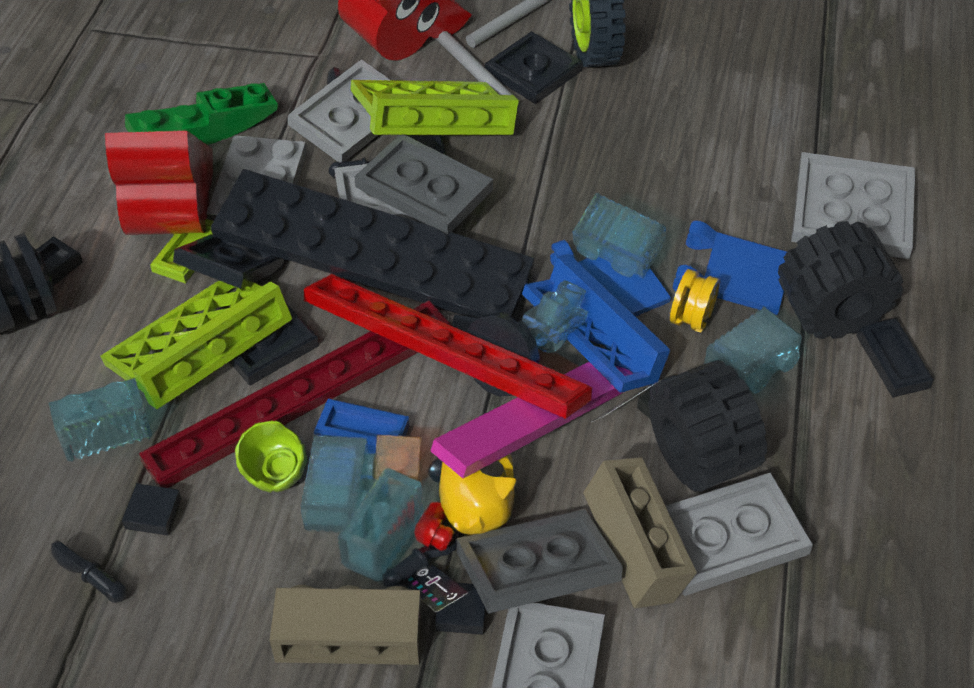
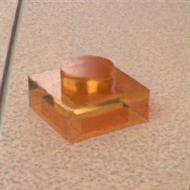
M377 435L374 479L419 482L422 438Z

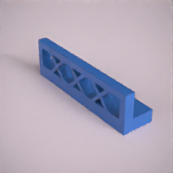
M570 254L557 256L549 280L525 284L522 295L620 393L647 386L659 380L670 349ZM552 294L559 301L546 298L544 295ZM566 317L578 320L583 325L570 322ZM590 341L602 344L608 350L596 347ZM615 366L628 369L633 374L624 376Z

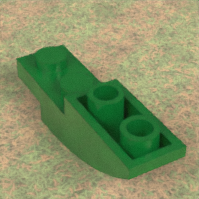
M251 83L245 86L224 89L215 88L210 91L197 92L196 104L179 105L172 108L144 110L125 114V127L128 132L188 131L206 145L228 139L259 123L277 110L278 103L265 83Z

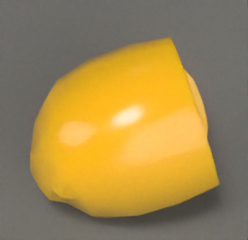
M511 454L498 460L504 467L500 477L489 476L478 470L463 479L442 462L439 485L440 502L447 519L456 531L468 535L481 534L496 530L509 520L514 503V486L516 484Z

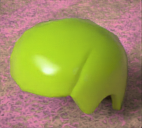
M278 421L255 423L242 433L235 448L236 464L240 473L250 484L269 493L272 491L278 493L288 490L301 479L308 462L305 444L301 442L296 433Z

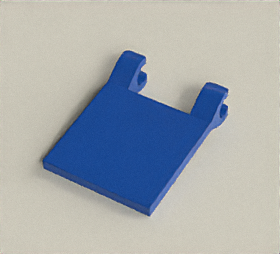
M619 219L607 222L605 227L608 232L604 234V241L612 249L578 263L635 317L671 301L670 295L630 241L623 223ZM565 240L551 245L554 253L550 255V261L553 266L557 256L570 254L575 259L569 244Z
M693 221L690 225L686 245L695 250L712 248L705 276L699 273V276L703 278L713 276L720 279L717 298L778 315L784 292L778 280L780 278L778 269L779 265L785 262L783 257L787 252L718 233L704 222ZM680 265L674 279L673 290L677 291L687 269L697 271L696 269L688 265Z

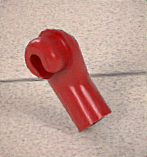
M432 502L429 504L416 524L415 538L419 543L428 548L432 545L439 551H444L449 546L454 531L451 527L443 525L447 516L441 503Z

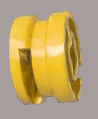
M687 269L679 283L673 300L669 319L670 323L679 326L686 323L691 325V330L702 333L707 325L703 320H706L708 317L710 318L719 292L720 279L713 276L703 278L699 276L698 271Z

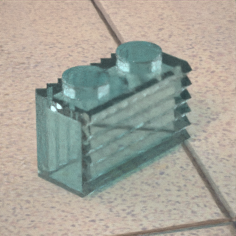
M599 193L594 195L572 232L574 245L577 246L576 249L581 255L591 260H597L600 257L612 263L611 267L625 277H632L635 274L645 278L654 259L657 258L666 241V226L659 224L656 220H651L649 217H644L635 210L623 207L620 203L609 200L607 197H602Z
M763 306L755 315H751L749 319L739 323L737 327L728 331L726 335H722L719 340L716 339L713 344L710 343L707 347L704 364L720 360L726 366L730 365L737 371L740 379L745 381L750 391L756 394L766 387L773 374L779 370L784 373L788 372L795 366L800 358L798 351L802 336Z
M135 378L121 382H112L101 388L80 394H70L62 399L49 402L56 434L66 459L71 462L75 458L82 459L84 455L90 457L92 453L99 454L101 450L107 452L110 447L116 449L118 445L124 447L127 442L133 444L135 440L141 442L144 437L150 439L152 436Z
M331 435L313 436L311 456L309 457L301 502L304 529L308 531L314 529L317 532L323 530L325 532L333 531L337 533L341 531L344 534L347 532L355 534L359 529L360 517L368 518L371 495L370 490H365L366 479L374 480L376 454L369 453L367 438Z
M390 468L383 470L337 537L339 540L338 544L340 545L339 549L341 550L339 552L342 559L341 563L345 567L376 582L383 580L382 574L385 573L387 567L392 566V560L397 559L396 553L402 552L401 546L406 545L407 538H411L410 532L415 531V525L424 513L422 486L419 481Z

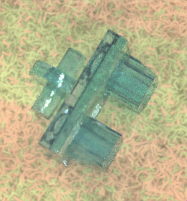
M564 280L558 285L556 292L548 291L545 293L540 303L524 314L522 322L528 328H531V333L537 342L539 350L547 353L559 350L565 344L567 336L585 323L589 312L580 308L586 293L583 288Z

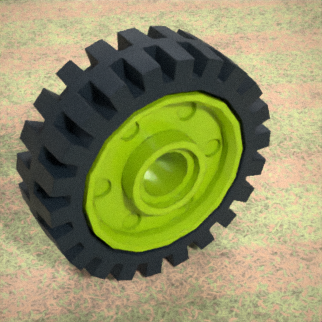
M571 0V3H569V11L571 12L570 25L573 28L571 31L572 39H574L573 45L575 51H577V58L583 61V67L615 65L620 61V56L623 53L622 46H624L625 42L623 33H625L626 28L623 22V18H626L625 9H623L622 5L624 0Z

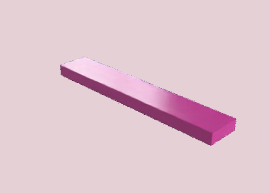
M587 362L564 374L593 387L591 401L567 419L517 397L435 438L431 452L464 479L622 393L590 362ZM615 366L624 376L633 374L628 369Z

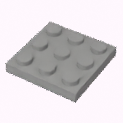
M802 152L799 162L791 242L797 243L804 236L809 237L816 233V229L826 225L830 228L834 227L837 222L848 221L852 225L858 221L865 223L867 228L871 227L875 231L890 257L909 259L913 248L915 168Z

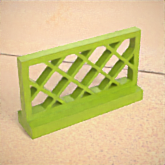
M351 80L350 90L371 116L370 130L374 135H513L519 100L514 95H499L487 82Z
M217 281L108 350L100 357L106 367L142 391L148 403L155 409H159L291 321L292 317L280 287L272 282L264 286L254 282L242 289L237 288L236 292L226 293L235 286ZM230 306V308L216 310L219 307ZM204 310L203 313L194 314L197 311ZM197 327L196 330L183 332L184 329ZM165 332H170L169 335L159 336ZM163 349L162 352L149 354L152 350ZM136 353L135 357L125 358L130 354Z

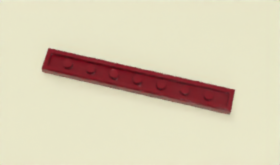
M430 301L413 308L418 312L451 325ZM370 331L140 452L141 462L158 487L169 488L234 453L242 433L255 423L278 421L286 425L327 402V399L336 398L418 352Z

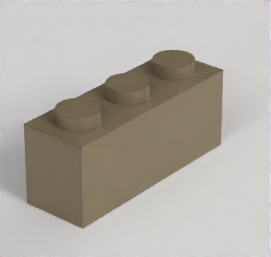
M642 457L605 460L596 471L583 494L602 536L623 566L622 582L634 609L674 603L697 574V571Z
M309 585L276 588L270 632V644L275 663L419 665L422 617L420 590H409L402 586H391L386 589H361L352 585L341 586L338 589H318Z

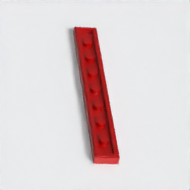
M333 274L304 288L305 302L564 419H567L592 399L593 387Z

